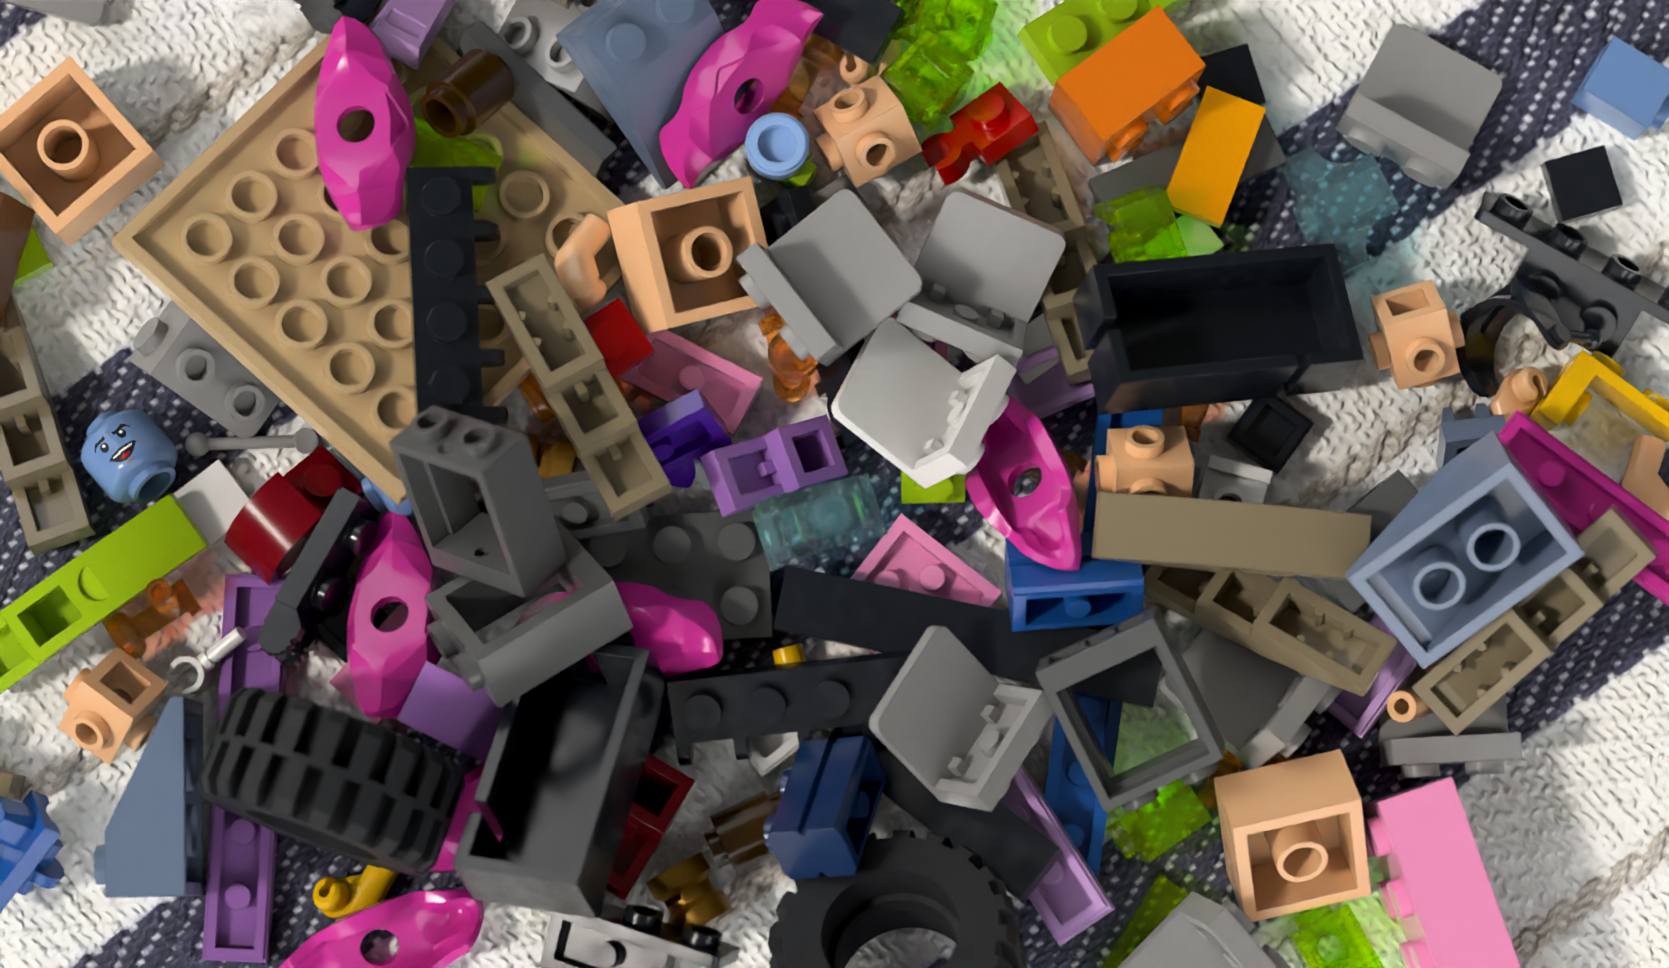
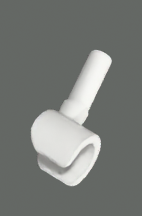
M236 627L197 657L180 656L174 659L169 665L168 674L175 675L185 665L193 664L198 671L197 681L194 685L187 687L182 694L193 695L203 692L211 681V669L221 659L247 640V634L242 628Z

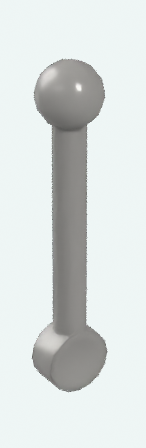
M308 428L300 429L295 435L254 436L245 439L239 437L208 438L202 432H194L187 437L185 448L190 455L195 457L205 455L208 450L296 448L302 454H310L319 447L320 441L316 432Z

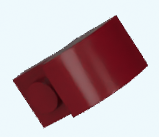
M321 444L284 476L279 472L274 474L248 500L231 523L224 543L270 586L295 564L337 489L341 490L343 487L364 498L365 493L361 482Z
M648 753L606 888L608 892L624 901L627 899L652 855L657 851L695 783L694 779Z

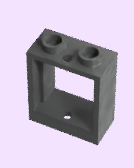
M432 405L426 411L416 415L406 428L388 442L434 566L526 598L568 560L525 434ZM468 476L478 480L489 514L480 511Z
M558 519L555 522L568 560L526 598L462 575L424 597L435 620L426 626L435 646L446 660L455 655L456 657L453 658V662L468 688L475 692L482 687L498 708L634 628L614 580ZM558 583L569 593L568 596L485 645L475 634L477 631Z
M1157 605L1039 660L1035 674L1104 812L1120 805L1125 812L1138 809L1159 796L1157 788L1179 778L1183 785L1192 784L1206 778L1218 769L1216 762L1224 758L1225 741ZM1154 647L1198 738L1116 775L1071 685Z

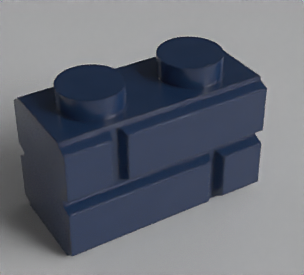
M865 736L837 738L836 743H832L829 739L802 741L792 768L783 771L780 781L782 797L776 814L769 815L765 820L764 839L769 852L775 854L784 875H787L791 880L819 878L820 873H824L827 877L855 875L887 781V775L871 740H868Z

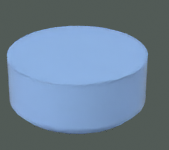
M770 113L760 117L751 125L746 135L745 151L750 166L765 178L783 180L794 176L803 168L809 155V137L806 129L800 121L785 113Z

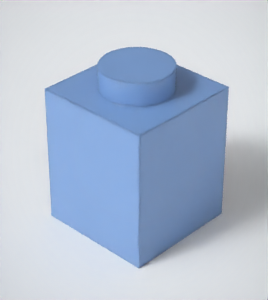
M1614 36L1600 51L1570 102L1635 141L1649 126L1658 131L1669 117V68Z

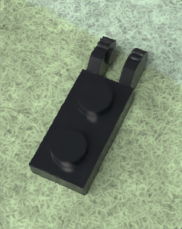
M343 487L341 490L337 489L275 596L276 600L263 621L265 623L264 627H260V634H257L259 636V641L257 642L261 644L260 649L269 656L273 655L283 665H288L289 667L296 665L298 667L299 663H305L304 660L310 657L308 655L309 651H313L319 641L315 624L318 623L324 612L330 611L336 605L344 589L343 578L356 556L362 555L369 548L375 537L376 521L381 513L362 497Z

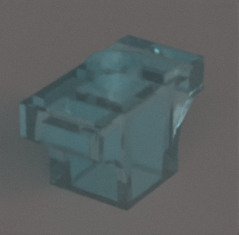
M1313 146L1290 156L1281 169L1299 203L1293 210L1302 233L1308 241L1317 239L1319 244L1335 243L1343 277L1360 270L1369 260L1366 251V239L1369 231L1390 221L1400 210L1372 153H1369L1349 163H1333L1322 158L1314 150Z
M868 473L767 497L755 503V510L751 511L771 572L784 569L786 565L796 566L819 560L840 550L872 541L888 534Z

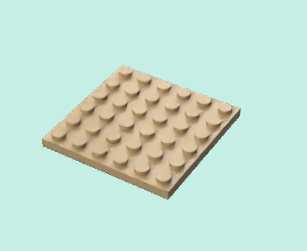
M380 4L364 22L365 25H369ZM328 34L113 237V247L399 506L408 495L388 442L406 428L415 417L405 176L402 187V207L394 219L384 225L359 232L349 229L327 191L316 156L314 104L321 64L331 34ZM438 36L435 37L418 70L390 56L392 65L409 97L414 113L416 149L409 167L488 166L496 169L497 182L495 184L472 186L474 223H496L499 225L498 240L475 242L477 286H486V282L541 253H544L557 276L554 265L555 256L586 215L594 214L610 226L606 211L626 205L511 101L469 135L445 138L436 133L428 125L422 114L421 100L426 95L429 83L461 58ZM356 110L349 113L343 119L340 126L342 138L352 143L361 142L368 138L374 129L375 121L373 114L365 110ZM612 235L594 257L599 272V279L606 284V296L623 280ZM571 300L582 320L594 309H582L576 305L575 300ZM483 304L478 305L480 349L504 350L505 365L481 368L483 406H498L532 371L497 305Z

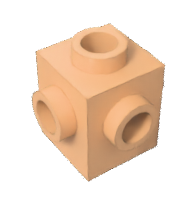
M878 74L854 88L840 91L829 102L812 111L822 132V135L814 138L821 157L831 172L842 168L856 188L872 179L886 175L893 167L922 151L902 103Z
M1431 279L1370 297L1377 326V332L1367 335L1371 354L1378 371L1389 369L1398 390L1410 387H1429L1438 383L1444 377L1460 373L1455 349L1465 346L1462 327L1455 309L1446 310Z
M1139 425L1132 428L1107 429L1106 455H1096L1094 474L1097 493L1109 492L1192 498L1194 461L1185 427Z
M117 646L92 670L87 667L84 668L68 686L63 699L70 704L58 728L74 739L82 748L89 750L110 766L128 747L138 752L150 739L158 723V719L153 717V714L169 684Z

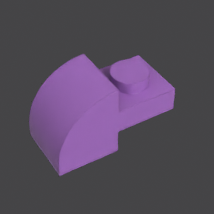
M827 414L776 428L764 436L718 448L700 457L722 517L756 507L760 510L811 492L849 474Z
M426 661L396 720L483 762L491 748L505 705L498 708L483 688L472 692L462 678Z

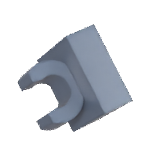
M1477 403L1474 418L1455 420L1452 408H1443L1436 457L1438 470L1490 431L1494 430L1498 434L1506 423L1504 414L1491 416L1489 408L1484 403Z

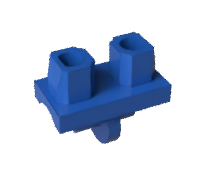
M30 790L22 802L0 797V914L16 892L26 895L34 884L47 889L55 888L64 876V869L55 858L63 847V843L58 839L61 835L59 827L50 819L47 813L48 797L34 790Z

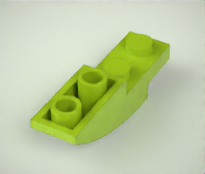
M1065 0L1023 26L1017 37L1051 85L1055 86L1058 79L1157 5H1160L1167 16H1169L1191 0Z
M173 493L168 494L120 526L0 611V695L99 623L116 614L210 545Z

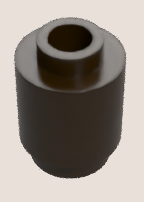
M482 49L470 50L427 86L426 95L421 100V111L426 122L436 133L445 138H455L458 135L471 134L513 98L514 83L511 70L507 63L495 54Z
M764 790L709 816L714 828L703 833L719 868L731 863L737 875L775 857V854L770 853L767 849L764 839V824L769 815L776 814L782 797L781 790L768 796Z

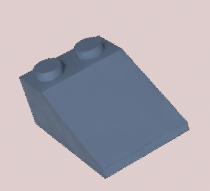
M599 0L555 36L661 189L667 190L678 179L668 167L662 154L659 133L678 112L682 103L684 86L690 72L710 45L725 34L708 0ZM747 81L738 88L734 98V106L749 88Z
M1492 430L1442 466L1348 569L1345 575L1424 670L1581 558L1585 553L1567 520L1496 432Z
M183 696L169 698L104 831L105 845H96L94 877L97 885H105V898L204 896V798L200 794L198 777L204 764L203 703Z

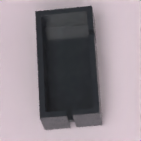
M1335 243L1092 265L1072 298L1084 350L1095 349L1087 364L1099 415L1272 398L1277 395L1283 385L1286 396L1340 391L1365 360Z
M607 643L592 652L608 684L601 683L602 675L593 657L589 654L505 704L474 797V801L481 813L469 812L452 863L453 868L474 900L597 919L668 690L667 682L651 649ZM495 835L502 836L500 842Z

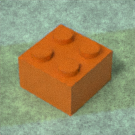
M1157 5L1058 79L1048 108L1093 166L1107 156L1113 163H1116L1144 141L1141 136L1150 128L1149 124L1158 118L1163 126H1165L1192 106L1194 102L1191 99L1201 90L1197 82L1206 64L1160 5Z

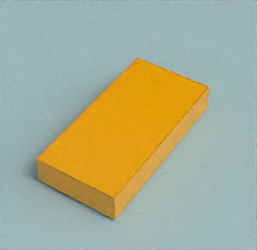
M1207 86L1160 206L1220 229L1266 108Z

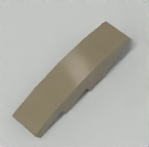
M1046 121L1036 123L1039 129L1037 133L992 164L1007 207L1062 230L1066 236L1065 249L1039 300V304L1068 384L1072 386L1091 379L1087 362L1095 349L1084 350L1072 298L1091 266L1097 265V262L1087 239L1085 222Z
M544 253L486 282V286L520 351L614 521L616 522L672 492L667 476L642 435L638 422L609 373L601 352Z
M12 290L0 328V468L4 482L12 491L28 548L36 556L95 535L96 533L58 414Z
M1099 492L1096 498L1091 558L1212 572L1227 570L1280 577L1296 575L1349 581L1345 573L1370 545L1372 515L1234 501Z
M1615 504L1576 537L1585 555L1453 648L1412 686V689L1456 736L1547 658L1557 645L1604 606L1608 598L1657 557L1659 551Z
M1151 565L1143 577L1145 596L1190 621L1261 656L1309 677L1363 697L1398 644V640L1288 577H1283L1279 583L1263 574L1227 570L1212 572Z

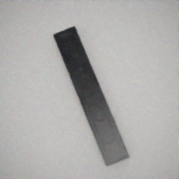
M786 565L773 630L887 653L914 650L928 627L932 625L943 626L951 631L992 676L1039 686L1041 684L1035 672L1041 658L1099 632V630L1085 627L1012 632L1010 613L1008 611ZM1153 647L1071 686L1077 694L1152 709L1154 707L1162 663Z

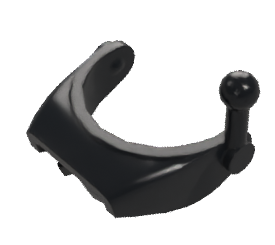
M1519 274L1511 278V282L1495 294L1461 313L1460 324L1465 346L1456 348L1455 351L1460 372L1469 388L1479 397L1491 398L1496 395L1499 389L1494 372L1495 346L1504 326L1515 315L1520 313L1526 314L1535 323L1549 346L1558 351L1567 347L1569 342L1581 344L1587 350L1597 349L1602 342L1601 333L1595 328H1588L1584 331L1569 330L1542 290L1526 275Z

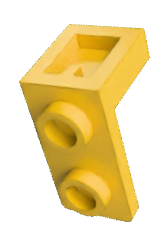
M1582 349L1572 356L1548 387L1545 397L1539 399L1528 417L1547 432L1557 427L1561 421L1570 427L1580 417L1593 398L1592 395L1585 391L1589 387L1656 438L1666 443L1669 441V401L1649 389H1645L1641 393L1622 379L1625 371L1617 362L1598 351H1594L1590 355Z

